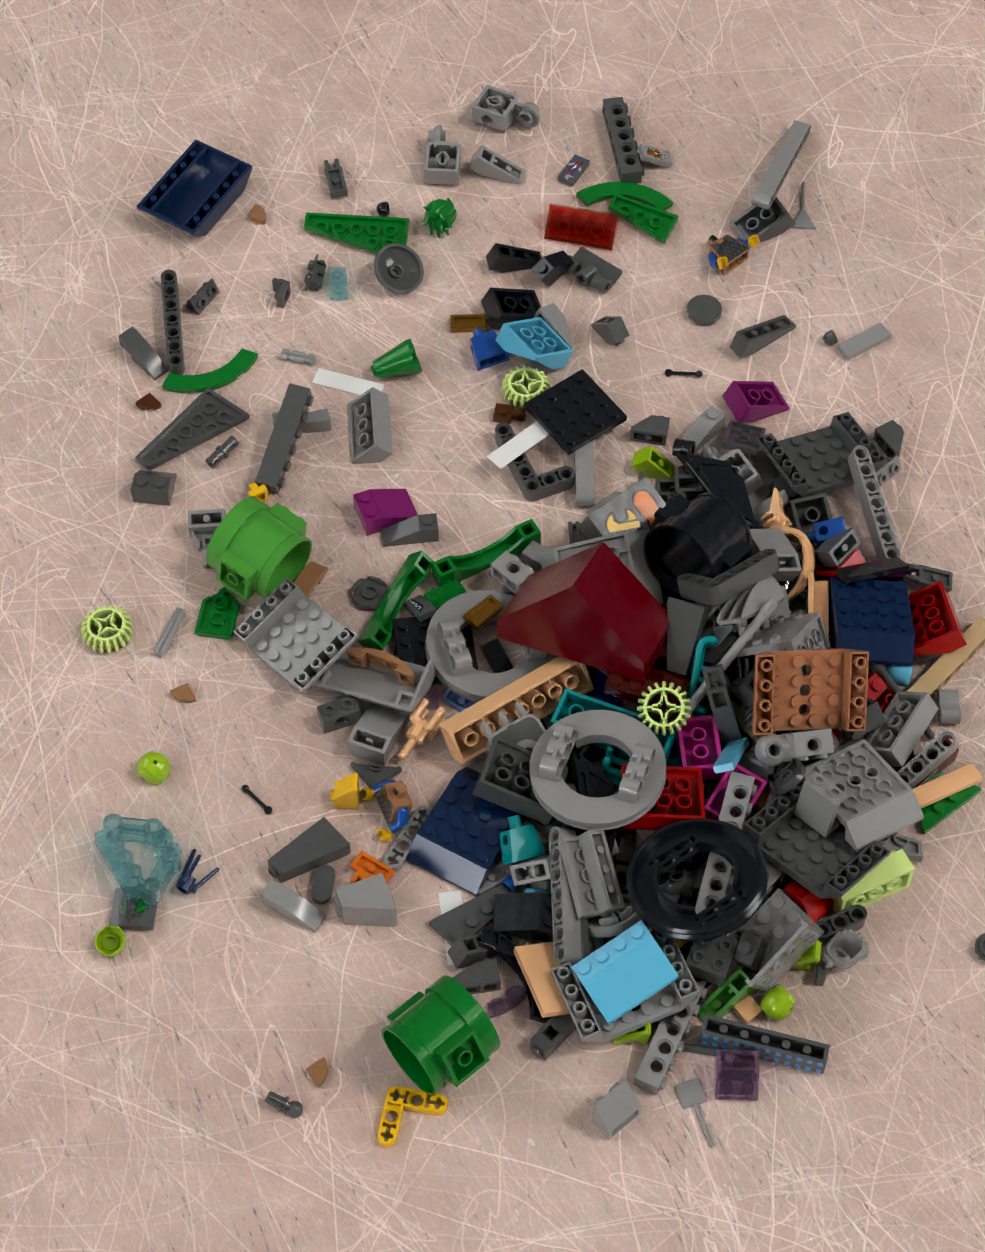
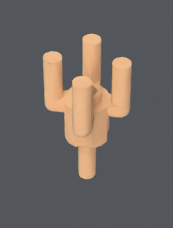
M425 698L421 700L409 717L413 724L406 733V737L409 740L398 754L400 759L404 760L414 745H422L426 739L430 741L435 739L441 730L439 724L446 720V718L442 717L446 712L443 707H439L429 721L426 719L430 714V710L426 708L429 701Z

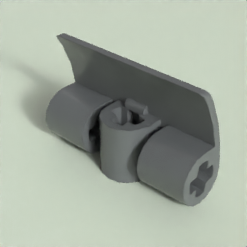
M580 247L574 257L568 255L574 261V264L566 272L575 276L576 281L580 285L586 286L588 284L603 294L607 293L622 275V270L584 247Z

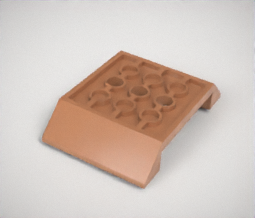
M831 648L766 650L755 654L752 735H771L773 731L830 728H841L845 731H866L869 651ZM803 665L808 666V672L805 675H802L800 672ZM806 684L808 690L805 694L801 695L800 688ZM806 704V712L804 714H800V706Z

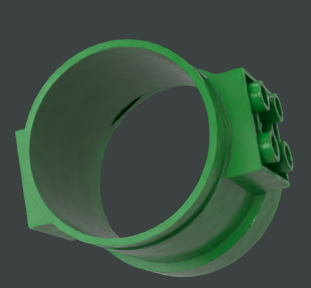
M443 975L426 988L425 995L420 991L389 1014L387 1018L390 1024L382 1029L384 1042L396 1062L406 1075L422 1091L430 1096L437 1094L441 1088H444L450 1082L458 1087L489 1062L488 1057L500 1048V1039L497 1031L485 1011L460 983L447 975Z

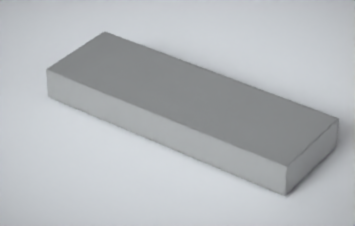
M879 323L838 344L837 349L847 360H850L890 339L892 334L882 323Z

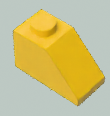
M353 773L335 782V788L331 789L330 801H334L335 809L359 810L360 789L358 773Z

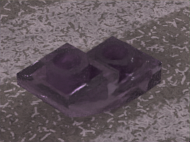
M526 986L511 987L505 991V999L497 998L487 1003L489 1019L503 1015L521 1004L526 999Z

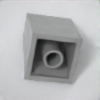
M382 873L335 889L336 897L333 898L335 912L338 918H342L344 924L382 927L397 926L396 907Z

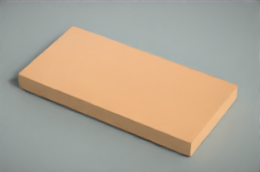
M553 942L516 946L513 950L542 1018L570 1014L550 970L563 965L556 963L554 960Z

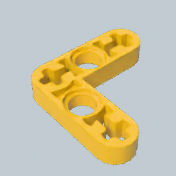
M391 1087L386 1095L377 1138L379 1144L384 1148H391L396 1144L404 1110L434 1116L444 1115L448 1109L446 1097L441 1094L430 1096L422 1090L406 1087ZM399 1093L401 1098L394 1101L392 1096ZM406 1094L409 1095L408 1104L405 1103ZM419 1096L423 1099V1103L415 1106L411 1102L412 1098ZM427 1098L430 1099L429 1108L426 1107ZM437 1101H441V1105H443L439 1109H436L434 1105ZM394 1112L398 1115L396 1121L390 1122L386 1119V1115ZM387 1127L391 1128L390 1137L392 1138L384 1141L383 1136H386Z

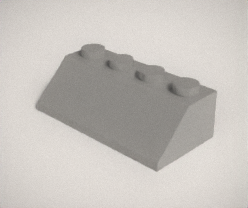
M372 387L348 404L351 463L353 464L380 463L393 454L389 395Z
M897 692L883 713L886 722L880 725L879 729L872 731L866 741L891 767H903L939 708L928 692Z

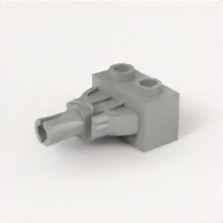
M225 509L187 511L190 537H193L197 544L198 552L203 550V568L209 569L210 566L206 561L207 548L218 525L227 515Z

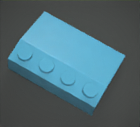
M642 920L571 967L608 1024H611L679 978V975Z

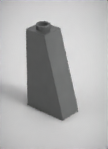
M668 597L667 670L672 671L673 676L684 679V675L691 676L696 645L703 636L710 608Z
M323 817L268 859V872L274 879L278 878L283 883L314 870L321 865H326L351 853L350 843Z

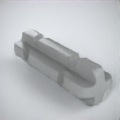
M282 349L281 358L284 360L290 359V361L299 363L307 362L309 365H314L316 361V356L313 354L306 355L304 352L294 350L290 352L289 349Z

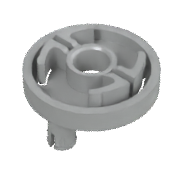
M621 894L625 906L624 909L587 918L588 934L591 935L595 949L602 947V937L619 935L641 921L631 906L629 895Z

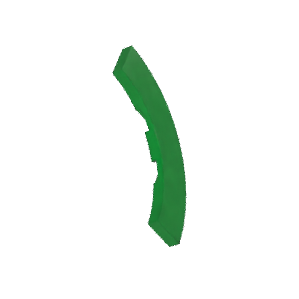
M629 182L601 183L576 193V197L587 207L614 197L615 193L630 199L639 200L644 204L664 211L673 206V202L662 193L652 188Z
M241 348L239 353L229 363L217 370L204 374L181 375L170 372L162 388L178 393L193 391L201 393L207 388L211 390L221 388L237 380V377L241 374L246 373L258 359V353Z

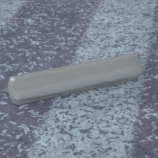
M179 607L175 609L154 649L156 656L163 657L186 614L184 609Z

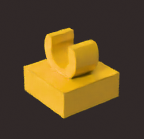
M255 482L248 485L250 488L248 497L254 496L262 502L269 500L268 489L264 484L259 487Z

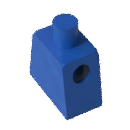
M477 328L473 331L474 337L470 339V348L478 371L509 360V352L503 350L495 341L497 337L495 331L491 330L484 333L482 328Z
M841 516L813 524V531L804 534H806L811 543H816L818 548L825 540L846 530L844 518Z

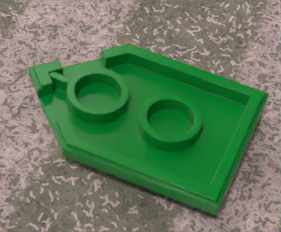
M226 587L220 589L215 595L208 596L202 600L195 628L196 635L226 640L233 638L240 604L231 596Z

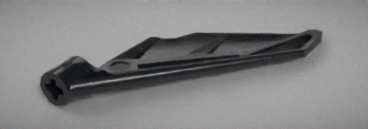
M676 438L673 444L672 455L680 460L705 492L718 494L730 500L742 512L745 519L752 523L748 524L749 528L759 529V522L754 518L744 478L733 472L730 462L694 455L695 441Z
M586 744L579 748H576L574 745L569 758L577 793L594 798L615 794L616 784L584 757L593 744ZM617 828L604 830L613 863L612 852Z

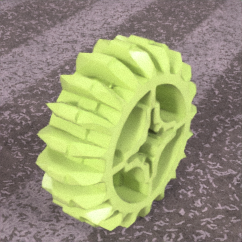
M523 365L521 369L516 367L515 371L510 370L509 374H505L502 381L504 399L508 400L509 405L513 404L514 408L518 406L524 408L525 402L550 388L547 375H544L543 371H539L538 367L532 369L531 365L528 368H525Z
M105 604L101 609L96 606V611L90 610L89 615L84 617L85 621L81 623L83 641L87 643L89 648L92 647L94 651L99 649L101 653L105 650L111 653L112 649L118 652V647L124 648L125 642H129L133 634L131 617L127 615L125 610L122 611L119 606L114 608L112 604L109 608ZM117 622L122 625L121 629L117 628ZM93 629L97 630V636L92 633Z
M663 681L662 687L659 688L656 682L654 683V690L650 686L647 687L649 694L646 692L641 693L645 699H638V703L643 705L637 707V711L643 712L638 715V718H645L642 723L644 725L649 723L648 728L650 730L654 727L655 735H658L659 730H662L663 736H666V730H670V734L673 735L674 727L681 731L679 723L684 726L687 725L683 718L690 719V714L686 713V711H691V706H685L690 703V699H683L687 695L685 691L679 694L681 691L680 686L673 690L674 683L671 682L669 688H667L666 682ZM661 694V699L657 704L648 706L652 698ZM667 694L677 698L680 705L669 703ZM664 699L667 708H670L665 713V718H663L662 710L659 709V707L662 708ZM648 712L660 715L661 724L653 721ZM680 712L673 722L667 723L670 714Z

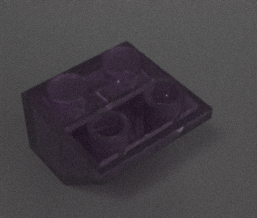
M716 1050L714 1058L715 1100L758 1101L759 1051Z

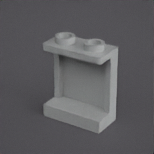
M815 772L803 783L794 815L823 837H827L838 828L839 822L835 820L840 804L847 799L848 795L821 774Z

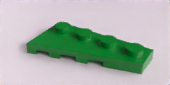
M616 193L608 206V210L663 244L666 243L679 217L678 215Z

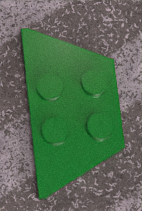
M940 771L927 782L945 775L946 773ZM973 785L921 808L924 819L920 820L922 833L925 835L979 794L981 788Z

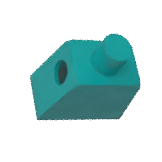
M519 815L508 817L510 830L500 832L503 865L546 854L533 824L522 826Z

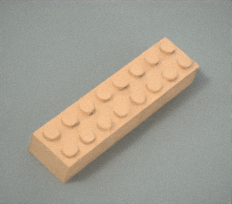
M558 656L440 723L439 726L451 756L462 765L487 750L488 738L482 730L480 723L486 721L493 733L504 727L497 715L500 711H503L510 723L520 718L514 705L518 701L523 705L528 714L535 715L540 720L556 710L565 688L581 694H586L593 690L594 687L586 665Z

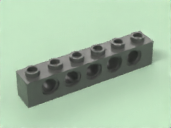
M623 97L603 99L602 112L620 182L641 183L642 176H644V167L640 165L641 159L639 153H637V140L633 139L634 129L630 127V115L627 116V103H624Z

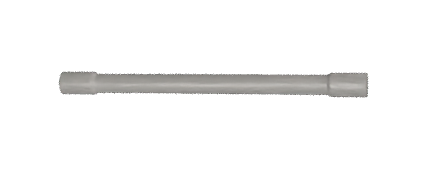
M769 597L755 618L717 664H722L724 671L763 622L777 608L779 603ZM705 680L690 698V703L685 705L691 706V711H686L690 716L707 694ZM678 712L674 716L672 721H674L679 716L680 712Z

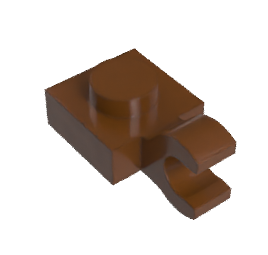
M496 403L493 422H505L511 424L512 420L523 422L526 417V409L522 407L514 409V405Z

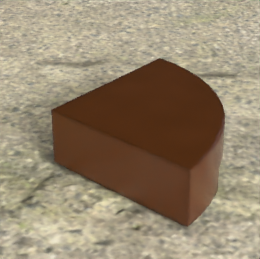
M151 393L136 401V406L142 410H157L162 407L161 403Z

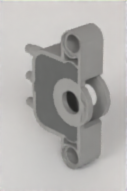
M519 701L514 705L520 718L510 723L503 711L497 713L499 720L504 726L493 733L486 721L480 723L482 730L488 738V752L495 736L533 751L535 744L546 729L537 716L526 712Z

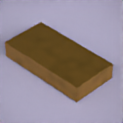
M486 314L450 315L451 333L473 332L477 328H482L486 332Z
M490 594L463 615V619L477 630L504 609V605Z

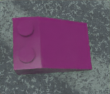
M732 381L722 395L738 423H752L788 411L789 409L774 382Z
M369 489L353 494L354 509L366 536L381 532L383 528L418 515L406 489Z

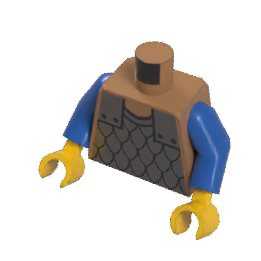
M714 235L710 236L707 240V243L710 245L708 254L710 267L718 268L723 275H726L748 260L750 248L754 249L757 246L756 244L761 243L758 235H752L746 240L734 238L730 235H725L720 239Z
M384 780L374 785L373 789L362 788L359 793H366V797L362 798V800H373L376 794V799L389 828L387 830H377L376 835L382 836L379 841L389 842L392 838V833L398 832L409 821L412 801L407 792V786L403 781Z

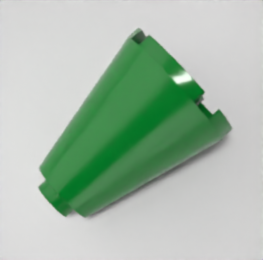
M406 339L375 359L371 366L373 375H377L378 378L422 372L411 339Z

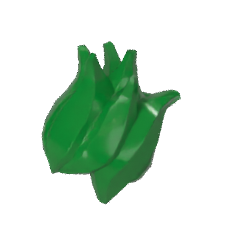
M447 198V201L443 199L431 201L427 206L423 207L426 211L422 226L429 224L430 235H433L436 228L438 238H440V233H443V230L447 236L450 235L448 229L452 228V224L457 218L454 204L449 198Z

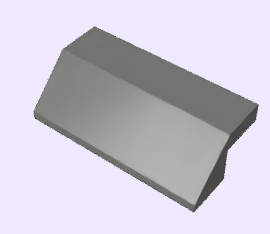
M587 830L579 836L558 839L578 919L597 917L624 909L623 898L604 830Z

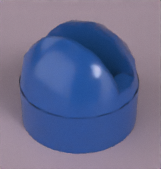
M512 875L506 877L501 882L512 893L519 887V885L514 886Z

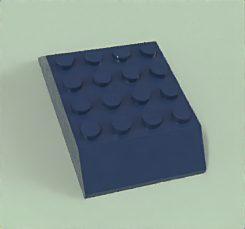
M195 139L140 201L137 208L194 236H206L244 192L253 167Z
M826 577L825 581L829 583V617L833 648L869 651V663L912 666L915 633L907 583L868 579L847 584L839 577Z
M465 767L456 772L417 831L406 861L477 897L480 888L483 887L488 879V875L502 857L500 832L510 830L508 817L519 815L521 824L524 823L526 817L473 795L480 773Z

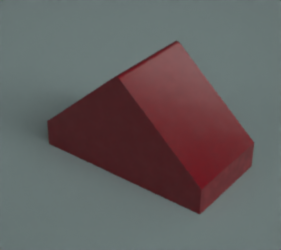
M601 542L528 575L497 619V638L643 682L667 644L669 621L664 607L605 543Z

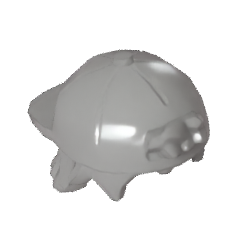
M845 928L842 932H837L828 941L822 961L825 962L826 968L834 966L839 969H849L856 965L857 962L868 957V943L865 941V937H861L860 933L856 934L852 929L847 930Z

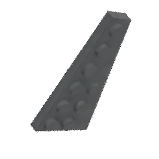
M207 388L135 457L136 462L148 470H152L250 419L249 414L210 388Z

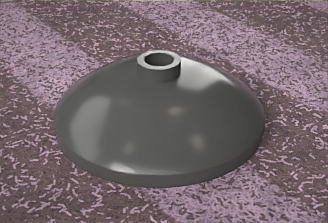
M391 243L381 248L375 256L374 272L376 278L388 291L395 294H408L421 284L424 275L423 264L417 253L410 247L400 243Z

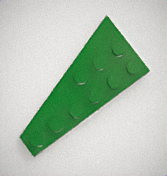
M306 212L304 230L377 254L381 248L391 243H400L407 246L409 218Z

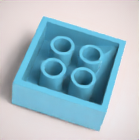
M541 317L503 323L495 339L506 352L537 361L552 370L565 368L573 353V350Z

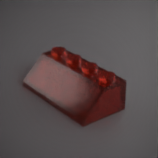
M551 203L549 205L544 239L612 250L620 215Z
M651 668L644 681L641 682L609 672L604 685V695L640 704L638 699H645L641 693L646 692L649 694L647 687L650 686L654 690V683L656 682L659 688L662 687L663 681L666 682L667 688H669L672 682L674 683L673 690L680 686L681 691L679 694L684 691L688 693L690 678ZM661 694L652 698L648 706L657 704L661 699ZM667 694L669 703L680 705L677 698ZM664 699L662 708L659 707V709L667 712V710L669 711L670 708H667Z

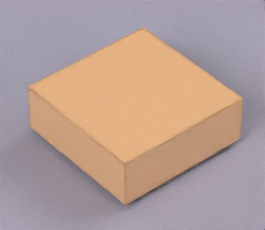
M750 995L733 1007V1010L745 1024L750 1023L763 1012Z

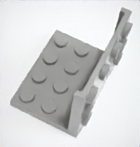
M820 612L803 615L802 613H795L786 618L784 616L775 617L771 620L772 626L769 628L760 629L759 627L736 657L754 655L766 650L831 649V645ZM807 665L801 667L800 672L802 675L808 672ZM806 684L800 688L801 695L805 694L808 690Z
M779 888L748 920L741 932L742 935L743 931L753 929L771 936L758 973L749 971L754 978H747L745 982L752 988L765 992L770 991L825 932ZM736 935L735 937L738 940V942L740 940L741 935Z

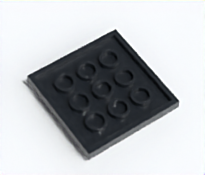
M583 369L524 403V408L568 455L627 420V415Z
M416 617L392 619L397 656L400 660L426 667L428 660L425 651V640L432 617L422 622H419ZM469 625L460 632H462L466 648L470 652L472 667L479 670L471 625ZM435 676L432 685H441V684H443V683H441L440 680Z

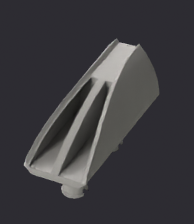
M770 575L730 598L721 609L716 622L720 625L736 623L740 636L748 626L747 620L758 614L769 597L781 603L785 599L784 592L776 579ZM770 616L763 622L760 629L772 626Z

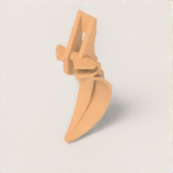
M775 487L773 489L770 511L766 512L761 518V521H765L763 527L768 529L781 528L789 541L797 542L802 546L803 552L802 571L796 584L787 594L789 601L794 599L807 586L808 573H813L815 568L814 547L806 534L798 529L790 528L792 523L784 514L783 501Z

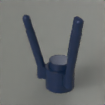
M196 849L192 850L183 872L175 885L179 891L186 895H189L190 892L195 894L199 887L220 870L217 867L195 884L196 879L191 874L201 858L200 854L197 855L192 863Z

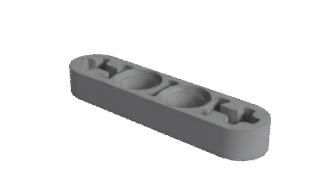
M422 805L414 811L408 823L386 854L384 864L395 870V873L405 864L415 835L409 834L408 830L412 827L418 829L421 827L427 817L424 816L420 824V814L427 813L428 816L432 810L430 807ZM407 843L409 848L401 851L398 849V845ZM397 854V864L391 866L389 861L393 862Z

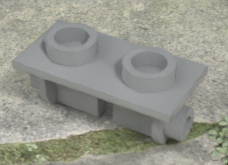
M898 455L890 458L887 457V463L876 471L880 486L901 470Z

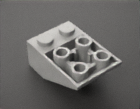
M781 528L750 529V546L753 547L751 556L765 549H775L780 569L772 574L776 581H793L802 570L798 554Z
M371 704L352 730L347 741L348 753L385 766L407 720V716Z

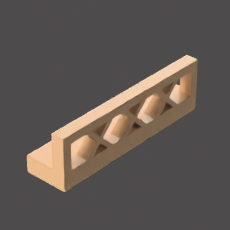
M808 573V613L820 612L829 639L828 581H815L814 573Z

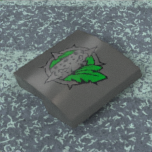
M139 888L115 889L109 926L117 925L121 929L132 928L134 931L153 930L159 892Z

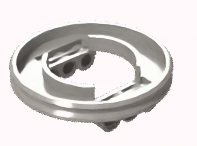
M489 590L463 593L444 603L435 612L429 623L425 640L427 660L433 661L437 671L436 677L440 682L461 697L479 702L554 659L552 654L522 646L525 655L522 661L511 670L501 673H487L472 667L470 652L466 648L465 639L462 632H460L470 625L463 619V615L490 594L503 604L505 609L513 598V595ZM504 609L488 622L497 623V619L504 611Z
M609 710L578 712L554 723L538 739L530 758L531 786L541 806L554 818L567 825L586 830L619 828L645 815L659 799L666 780L665 754L655 734L642 722L629 715ZM590 743H607L619 747L630 756L626 773H623L619 791L616 794L600 798L588 797L575 792L565 783L562 773L574 745L576 748Z

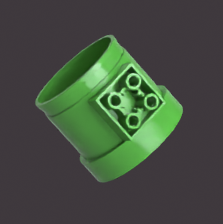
M254 496L247 497L236 504L218 525L209 542L206 561L210 566L218 570L217 580L246 601L255 592L266 599L286 578H289L294 583L305 568L312 551V541L305 537L307 523L303 518L296 516L287 507L276 503L271 508Z

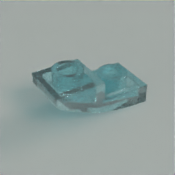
M328 267L330 300H348L346 267Z

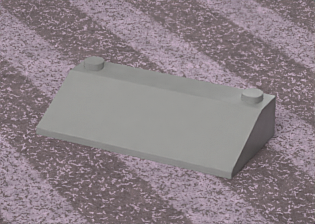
M345 651L312 685L412 713L430 689L437 671L432 660L428 661L426 667L403 661L414 673L417 686L412 687L399 682L395 672L371 663L366 669L351 664Z

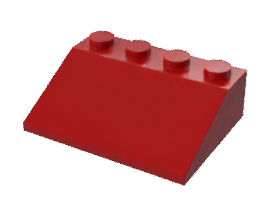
M941 580L909 594L915 633L914 656L950 653L967 645L952 601Z
M628 764L621 765V780L623 773H626ZM666 766L665 785L655 805L645 815L630 824L622 826L621 829L659 830L664 826L681 820L706 818L702 768Z

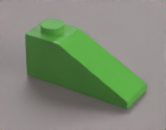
M739 968L724 982L723 987H719L701 1005L698 1012L699 1016L703 1020L705 1014L720 1018L733 1010L737 1003L756 990L745 982L747 978L753 979L754 977L748 970Z

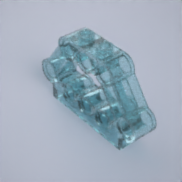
M118 814L107 815L103 819L104 829L94 833L96 846L129 903L142 899L145 904L150 906L159 904L163 897L162 894L171 879L181 870L180 854H182L180 845L174 843L170 829H166L159 819L151 818L145 820L121 817ZM125 841L153 845L154 856L159 861L147 879H143L142 868L138 864H134L133 853L126 849Z

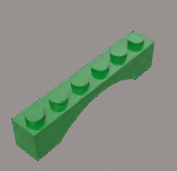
M533 519L516 525L501 539L481 550L465 555L447 556L433 562L432 576L439 587L447 580L453 581L458 578L461 581L490 568L491 564L506 550L510 554L517 556L525 550L532 540L541 545V532Z
M419 551L409 554L357 641L364 648L384 650L392 636V619H396L407 598L432 569L434 561L426 553Z

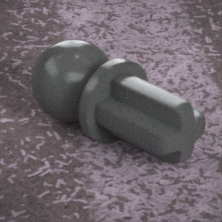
M272 1091L266 1096L265 1102L280 1109L279 1112L281 1113L285 1109L292 1118H298L303 1113L302 1104L298 1101L288 1102V1096L282 1097Z

